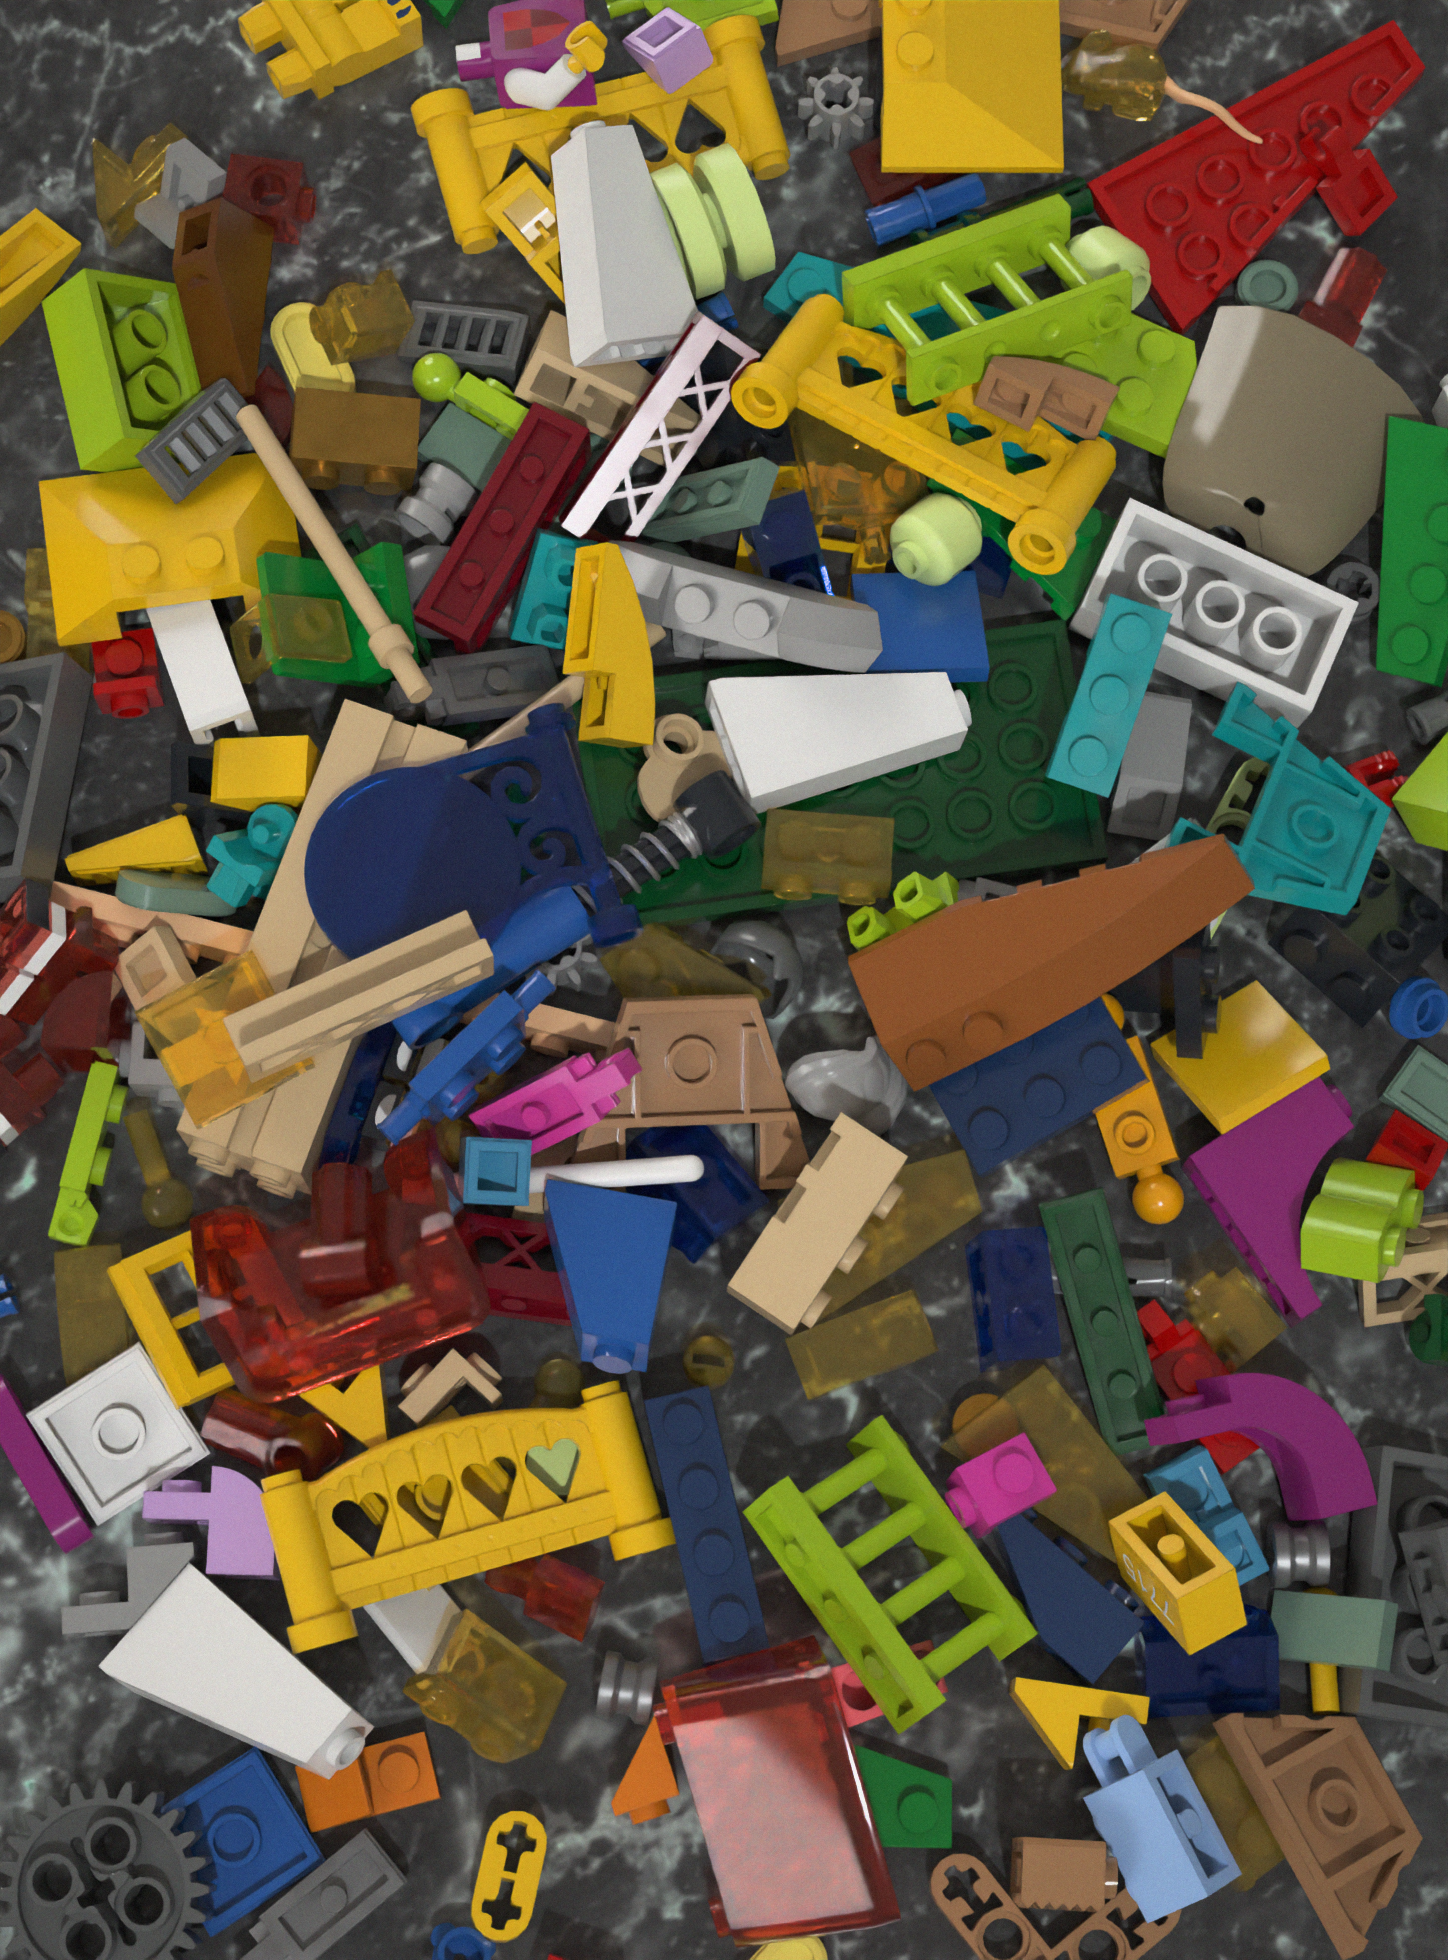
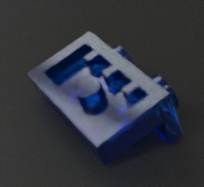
M707 1125L650 1127L635 1137L626 1148V1160L695 1155L704 1164L703 1175L698 1180L692 1182L626 1186V1191L629 1194L677 1202L672 1246L680 1250L692 1264H696L707 1255L718 1241L760 1213L769 1202V1199Z
M1039 1226L981 1231L965 1244L980 1373L1006 1371L1020 1361L1057 1357L1061 1354V1342L1046 1230Z
M1243 1604L1247 1621L1246 1626L1190 1656L1154 1614L1153 1616L1139 1617L1144 1622L1137 1632L1142 1645L1143 1696L1150 1697L1147 1718L1280 1710L1279 1635L1269 1612L1265 1609H1258L1253 1605Z

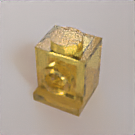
M391 269L380 271L373 284L361 286L358 282H349L336 287L328 294L324 305L313 307L309 314L311 333L314 339L322 344L331 366L395 354L415 322Z
M1237 1267L1232 1269L1223 1278H1220L1214 1270H1211L1183 1294L1192 1304L1188 1310L1195 1319L1190 1324L1194 1327L1195 1331L1197 1329L1200 1331L1214 1353L1222 1349L1229 1359L1224 1365L1231 1374L1287 1328Z

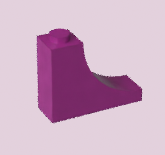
M1320 1077L1315 1078L1188 1157L1181 1167L1290 1328L1311 1316L1322 1306L1307 1276L1306 1269H1301L1299 1222L1305 1190L1323 1156L1342 1141L1354 1128V1125L1349 1120V1117L1352 1116V1110L1347 1099L1334 1084L1326 1086Z

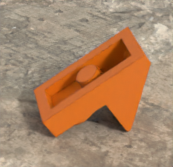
M426 1732L364 1747L352 1764L342 1770H337L329 1780L302 1767L295 1766L310 1833L442 1798Z

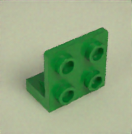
M380 542L352 558L391 623L399 624L414 646L412 656L416 663L419 664L402 546L400 544ZM265 552L257 557L256 563L271 667L276 676L374 688L394 677L390 669L380 666L370 650L368 642L371 637L324 561Z

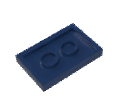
M1102 996L1031 1036L930 1084L929 1087L980 1177L985 1178L1150 1082Z

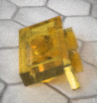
M767 809L761 889L774 890L776 897L786 900H808L812 898V893L838 895L840 902L850 905H871L876 903V898L888 899L892 878L891 862L895 818Z
M465 1609L452 1615L427 1670L409 1677L402 1691L419 1704L420 1710L429 1719L448 1725L470 1741L472 1749L477 1754L491 1761L507 1763L539 1749L567 1683L471 1611Z
M1217 1734L1183 1761L1242 1875L1227 1885L1230 1884L1236 1893H1245L1256 1885L1254 1881L1286 1857L1221 1738Z

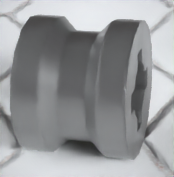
M1324 1520L1308 1521L1302 1528H1290L1284 1521L1269 1522L1266 1536L1267 1564L1270 1568L1268 1576L1272 1588H1286L1293 1581H1306L1311 1587L1328 1586L1330 1577V1544Z
M607 1650L595 1716L609 1719L616 1713L628 1715L635 1724L648 1726L660 1660L646 1657L639 1663L626 1661L621 1653Z

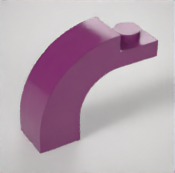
M1238 1373L1195 1380L1198 1390L1197 1395L1167 1401L1165 1404L1168 1414L1144 1420L1150 1446L1181 1443L1226 1431L1238 1433L1252 1440L1265 1452L1276 1470L1288 1521L1324 1519L1378 1504L1367 1461L1350 1428L1327 1402L1314 1392L1291 1380L1262 1373Z

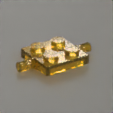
M838 363L842 385L848 388L855 387L853 365L845 363L843 366L842 363ZM894 399L897 414L903 417L913 415L911 404L907 399ZM795 407L788 416L809 526L841 525L860 531L864 551V562L868 565H872L874 561L875 565L887 562L891 559V554L888 549L884 528L894 524L899 516L923 497L929 495L926 475L882 453L879 449L861 442L852 435H848L825 423L824 420H820Z

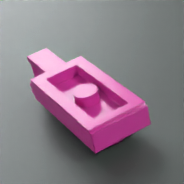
M629 1047L605 1058L598 1064L590 1052L578 1058L575 1055L476 1106L468 1116L483 1138L532 1140V1156L600 1122L611 1109L621 1102L615 1092L628 1086L631 1083L630 1079L643 1069Z

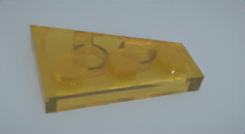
M965 1149L903 1166L895 1181L905 1187L904 1191L884 1220L873 1214L859 1235L869 1241L848 1275L836 1268L823 1288L833 1297L814 1325L982 1213ZM786 1198L777 1200L778 1210Z
M1044 1364L1037 1366L938 1444L966 1463L1025 1432L1057 1488V1492L1052 1497L1032 1508L1114 1563L1117 1560L1108 1521L1149 1500Z

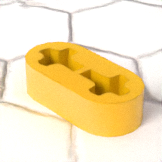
M510 1811L500 1815L492 1823L484 1844L471 1902L470 1918L474 1929L493 1943H506L516 1939L527 1928L533 1912L546 1852L547 1835L539 1820L524 1811ZM514 1824L526 1827L525 1838L535 1842L534 1852L526 1851L520 1856L516 1873L503 1871L507 1857V1848L497 1844L498 1834H510ZM502 1880L514 1883L510 1905L520 1909L519 1920H508L503 1930H496L491 1927L492 1916L482 1912L483 1901H495Z

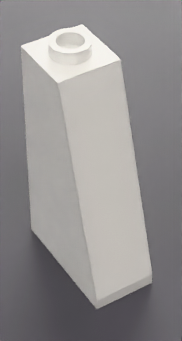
M601 120L582 124L570 133L571 140L551 155L569 347L574 368L668 356L698 310L633 125L606 126L605 122Z
M211 600L146 608L194 743L196 745L214 747V742L220 738L261 737Z
M946 672L719 678L709 681L704 702L734 785L755 814L958 751L967 734V727L972 724L971 712L966 697L960 689L953 691Z
M188 1563L99 1665L106 1674L132 1692L328 1780L337 1770L348 1767L357 1759L364 1748L366 1736L374 1728L370 1722L298 1657L293 1655L288 1648L216 1583L191 1563Z

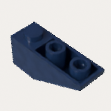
M1029 1508L997 1525L992 1530V1534L1018 1600L1023 1605L1028 1620L1038 1632L1033 1637L1035 1643L1080 1683L1088 1687L1094 1684L1143 1626L1144 1622L1134 1614L1139 1604L1114 1581L1109 1579L1102 1586L1083 1569L1088 1563L1085 1555L1060 1535L1053 1542L1033 1525L1038 1516Z

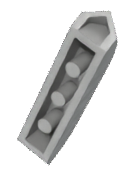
M614 540L609 542L619 546L633 579L646 622L796 663L848 672L865 673L883 651L878 612L866 604L635 542Z

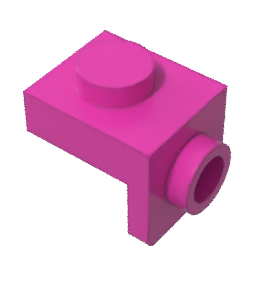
M1025 1432L957 1467L946 1480V1486L949 1491L945 1493V1500L948 1508L962 1528L969 1526L974 1536L980 1539L989 1534L997 1525L1052 1497L1057 1492V1488Z

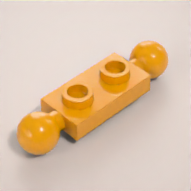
M1104 993L1101 996L1119 1028L1122 1030L1125 1020L1124 1010L1115 997ZM1134 1036L1126 1040L1150 1082L1095 1114L1116 1178L1120 1180L1137 1174L1139 1182L1136 1184L1132 1195L1133 1207L1136 1213L1144 1221L1160 1225L1174 1220L1180 1214L1184 1205V1193L1180 1184L1173 1177L1164 1174L1161 1167L1162 1165L1180 1160L1142 1041L1138 1036Z

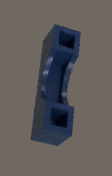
M709 1386L644 1400V1410L677 1545L703 1667L768 1653L770 1646Z

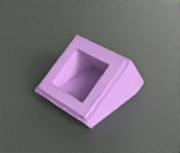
M669 7L662 10L622 40L627 52L654 82L668 94L674 93L713 63V56L701 27Z

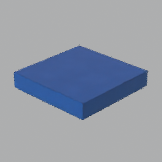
M975 570L961 571L949 582L934 587L922 584L915 579H910L902 573L851 575V600L866 604L878 612L883 651L865 673L860 674L946 672L950 683L988 681L990 667Z
M253 1747L162 1806L160 1810L165 1815L173 1809L183 1807L186 1813L182 1822L177 1827L181 1834L199 1829L203 1833L201 1838L190 1848L192 1855H208L213 1858L212 1863L197 1871L198 1880L216 1884V1891L199 1896L197 1905L213 1913L212 1920L202 1922L210 1937H214L316 1870L328 1860L263 1752L257 1747Z

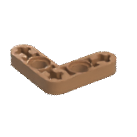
M964 1853L950 1854L937 1862L929 1877V1891L935 1904L979 1960H1054L1063 1951H1065L1067 1960H1081L1078 1949L1080 1940L1086 1933L1092 1930L1105 1931L1113 1938L1116 1944L1114 1960H1138L1172 1931L1178 1923L1182 1911L1179 1909L1164 1916V1919L1159 1924H1156L1154 1921L1147 1924L1145 1919L1140 1921L1129 1930L1140 1938L1139 1943L1130 1948L1124 1932L1106 1918L1115 1908L1121 1920L1127 1919L1138 1909L1137 1902L1132 1899L1126 1885H1124L1117 1891L1115 1899H1107L1105 1906L1098 1913H1090L1049 1948L986 1866L976 1857ZM951 1866L959 1872L967 1871L969 1868L975 1872L977 1878L970 1886L981 1903L985 1904L991 1893L1000 1902L999 1907L992 1908L981 1914L971 1930L963 1923L962 1917L970 1915L974 1911L963 1898L957 1896L949 1901L942 1892L949 1884L944 1873ZM1005 1918L1011 1920L1018 1926L1021 1932L1022 1942L1020 1949L1008 1959L994 1958L987 1952L984 1946L983 1935L985 1929L996 1919Z

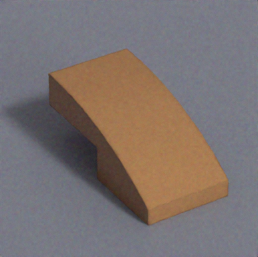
M994 356L988 365L973 405L1028 432L1037 417L1040 416L1086 440L1095 441L1104 426L1120 387L1090 374L1054 363L1019 357Z

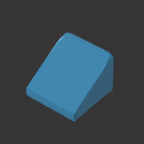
M482 1137L461 1138L458 1204L529 1206L532 1140Z

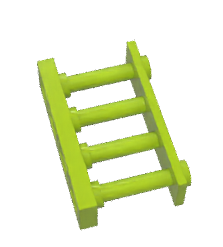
M1058 193L842 272L843 320L850 326L866 330L881 324L887 326L906 350L907 400L912 406L983 380L988 365L994 356L1037 360L1130 325L1133 276L1125 269L1098 280L1093 279L1065 247L1070 241L1071 206ZM1048 264L1070 290L1041 301L1019 274ZM994 284L1015 308V311L986 321L964 294ZM939 303L961 331L931 341L909 314Z
M880 1415L846 1444L855 1458L853 1461L804 1493L799 1492L790 1477L787 1476L766 1490L743 1511V1514L899 1735L947 1701L936 1686V1682L987 1645L1000 1662L1035 1637L1038 1632L1028 1620L1023 1605L1008 1592L913 1459L906 1441L900 1434L893 1431L883 1415ZM871 1481L891 1508L893 1514L845 1547L840 1548L823 1526L818 1515ZM910 1535L932 1566V1569L880 1604L859 1577L857 1571ZM949 1590L971 1621V1624L919 1660L897 1631L896 1626Z

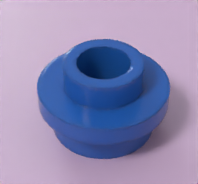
M1418 975L1407 979L1398 988L1390 1002L1389 1018L1393 1030L1408 1039L1428 1038L1441 1030L1448 1018V996L1441 990L1436 981Z

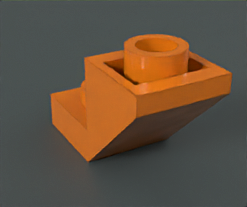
M719 1694L654 1715L611 1802L615 1817L629 1813L632 1825H636L671 1813L667 1800L680 1796L664 1743L676 1740L679 1751H684L718 1739L714 1726L726 1723L727 1721Z

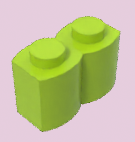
M1341 1157L1336 1158L1327 1172L1321 1193L1312 1201L1301 1228V1269L1380 1283L1385 1277L1389 1266L1398 1267L1400 1265L1405 1249L1406 1231L1408 1228L1417 1229L1421 1220L1424 1193L1422 1190L1415 1189V1171Z

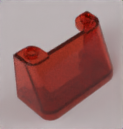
M435 1127L401 1139L396 1146L393 1144L385 1153L383 1168L390 1188L270 1233L263 1218L255 1210L240 1205L219 1207L189 1219L200 1322L238 1389L245 1397L261 1403L283 1401L468 1332L481 1325L488 1317L491 1303L485 1275L446 1149Z
M814 1635L659 1681L665 1702L653 1705L652 1708L663 1746L676 1742L683 1762L720 1893L718 1896L707 1899L719 1939L732 1935L735 1948L874 1929L901 1920L896 1895L836 1684L827 1658Z

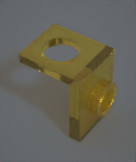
M268 593L230 626V634L241 683L251 684L282 657L345 663L352 657L343 610L339 600ZM258 625L262 634V646L259 655L254 660L249 650V638L253 628Z

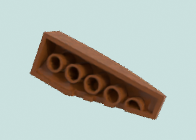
M1224 833L1141 854L1137 863L1113 869H1107L1105 864L1079 870L1080 877L1046 886H1043L1042 880L1016 886L1017 893L987 901H983L981 895L960 900L848 956L849 967L880 1043L913 1091L924 1088L1019 1042L1087 1005L1145 969L1255 889L1254 881Z

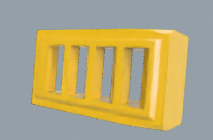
M182 814L68 855L64 859L68 871L78 887L117 883L119 871L124 869L193 875L208 873L191 825L186 815L183 816Z

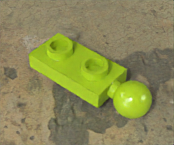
M427 354L419 359L414 366L412 383L416 392L422 398L430 402H443L449 399L457 407L510 440L514 438L529 409L517 403V399L512 391L497 380L487 378L483 382L469 372H466L461 379V372L457 363L445 354Z

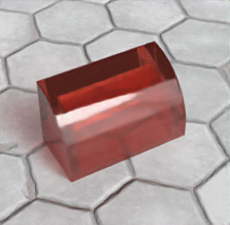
M113 971L95 972L73 981L51 1003L43 1022L41 1046L62 1073L89 1074L91 1064H95L96 1061L118 1066L119 1068L122 1039H129L132 1002Z

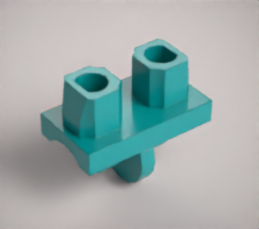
M537 528L508 631L511 639L535 645H545L549 648L565 651L576 548L598 544L597 541L570 538L549 530Z
M267 804L256 809L250 816L246 829L214 835L206 852L220 862L207 883V888L235 908L245 906L252 894L255 897L266 900L299 816L292 808L284 804Z

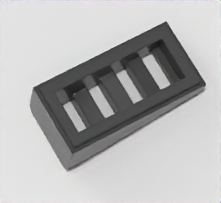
M413 300L398 359L416 364L419 359L427 354L442 353L451 357L457 363L462 375L469 372L479 379L486 380L487 378H492L502 384L517 387L532 332L530 315L506 310ZM425 321L437 323L431 347L419 345ZM449 326L460 328L454 349L443 348ZM472 331L482 333L477 352L467 351ZM494 337L505 339L501 355L490 353Z
M220 378L196 395L135 457L171 500L177 504L248 440L236 420L237 413L245 406H248V403L227 379ZM166 446L169 447L189 471L187 475L164 449Z

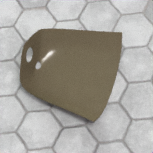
M1220 306L1217 309L1209 337L1169 444L1163 473L1164 500L1175 519L1208 534L1213 527L1219 525L1234 528L1245 539V551L1306 578L1321 570L1332 561L1383 504L1385 500L1389 416L1424 423L1420 412L1397 382L1366 356L1336 336L1295 315L1260 306ZM1251 497L1260 499L1265 505L1263 515L1252 513L1248 507L1245 508L1244 502Z

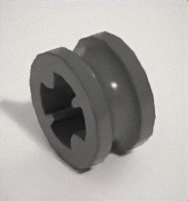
M1349 562L1335 568L1324 587L1336 592L1335 589L1343 590L1348 582H1354L1361 586L1358 594L1366 593L1367 598H1359L1357 600L1359 603L1349 624L1354 625L1363 622L1372 614L1380 597V580L1370 567L1362 563Z

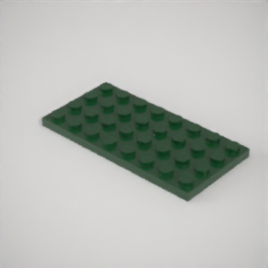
M1061 619L984 630L990 667L988 681L950 683L953 691L960 689L964 693L972 718V724L967 727L968 731L960 750L755 814L762 823L760 828L751 838L735 850L712 860L704 855H698L696 859L690 858L688 860L684 858L678 862L680 865L679 869H675L673 866L659 874L661 876L660 881H656L653 878L641 886V893H637L634 890L622 898V905H618L615 902L604 909L607 936L893 895L897 884L913 872H917L931 881L947 872L958 880L959 883L961 880L975 882L977 877L997 880L1105 864L1108 859L1097 794L1045 776L1062 723L1077 690L1065 621ZM779 659L654 677L655 719L664 715L679 713L693 718L698 722L703 731H715L704 702L709 681L719 678L852 675L860 673L815 667ZM583 697L572 705L577 741L579 738ZM578 741L596 868L602 866L604 856L615 858L621 854V846L623 844L631 846L637 844L642 832L652 834L658 830L659 822L647 813L637 790L638 773L648 760L643 746L619 748ZM664 741L671 751L682 754L681 748L675 742Z

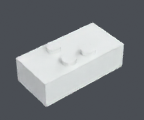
M1129 498L1114 525L1068 629L1092 639L1107 594L1110 593L1172 613L1154 666L1155 669L1224 701L1227 700L1230 692L1239 681L1257 694L1253 703L1274 721L1283 716L1293 726L1298 728L1310 715L1359 602Z

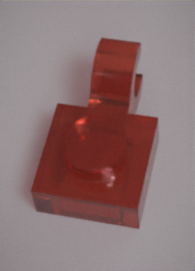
M548 1554L544 1555L539 1564L536 1562L535 1557L508 1564L513 1567L504 1565L487 1570L484 1582L491 1589L500 1593L517 1596L526 1601L523 1611L524 1615L581 1643L593 1626L605 1584L604 1581Z

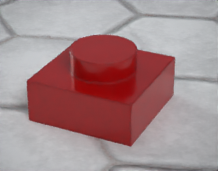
M1395 1109L1383 1125L1365 1160L1370 1163L1414 1170L1415 1189L1424 1191L1434 1178L1448 1149V1142Z

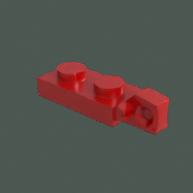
M1155 1299L1137 1310L1145 1341L1148 1344L1147 1348L1158 1388L1166 1402L1197 1395L1198 1390L1195 1380L1231 1375L1198 1329L1195 1331L1186 1318L1177 1325H1174ZM1231 1431L1194 1439L1197 1445H1202L1208 1449L1221 1476L1260 1448L1249 1438Z

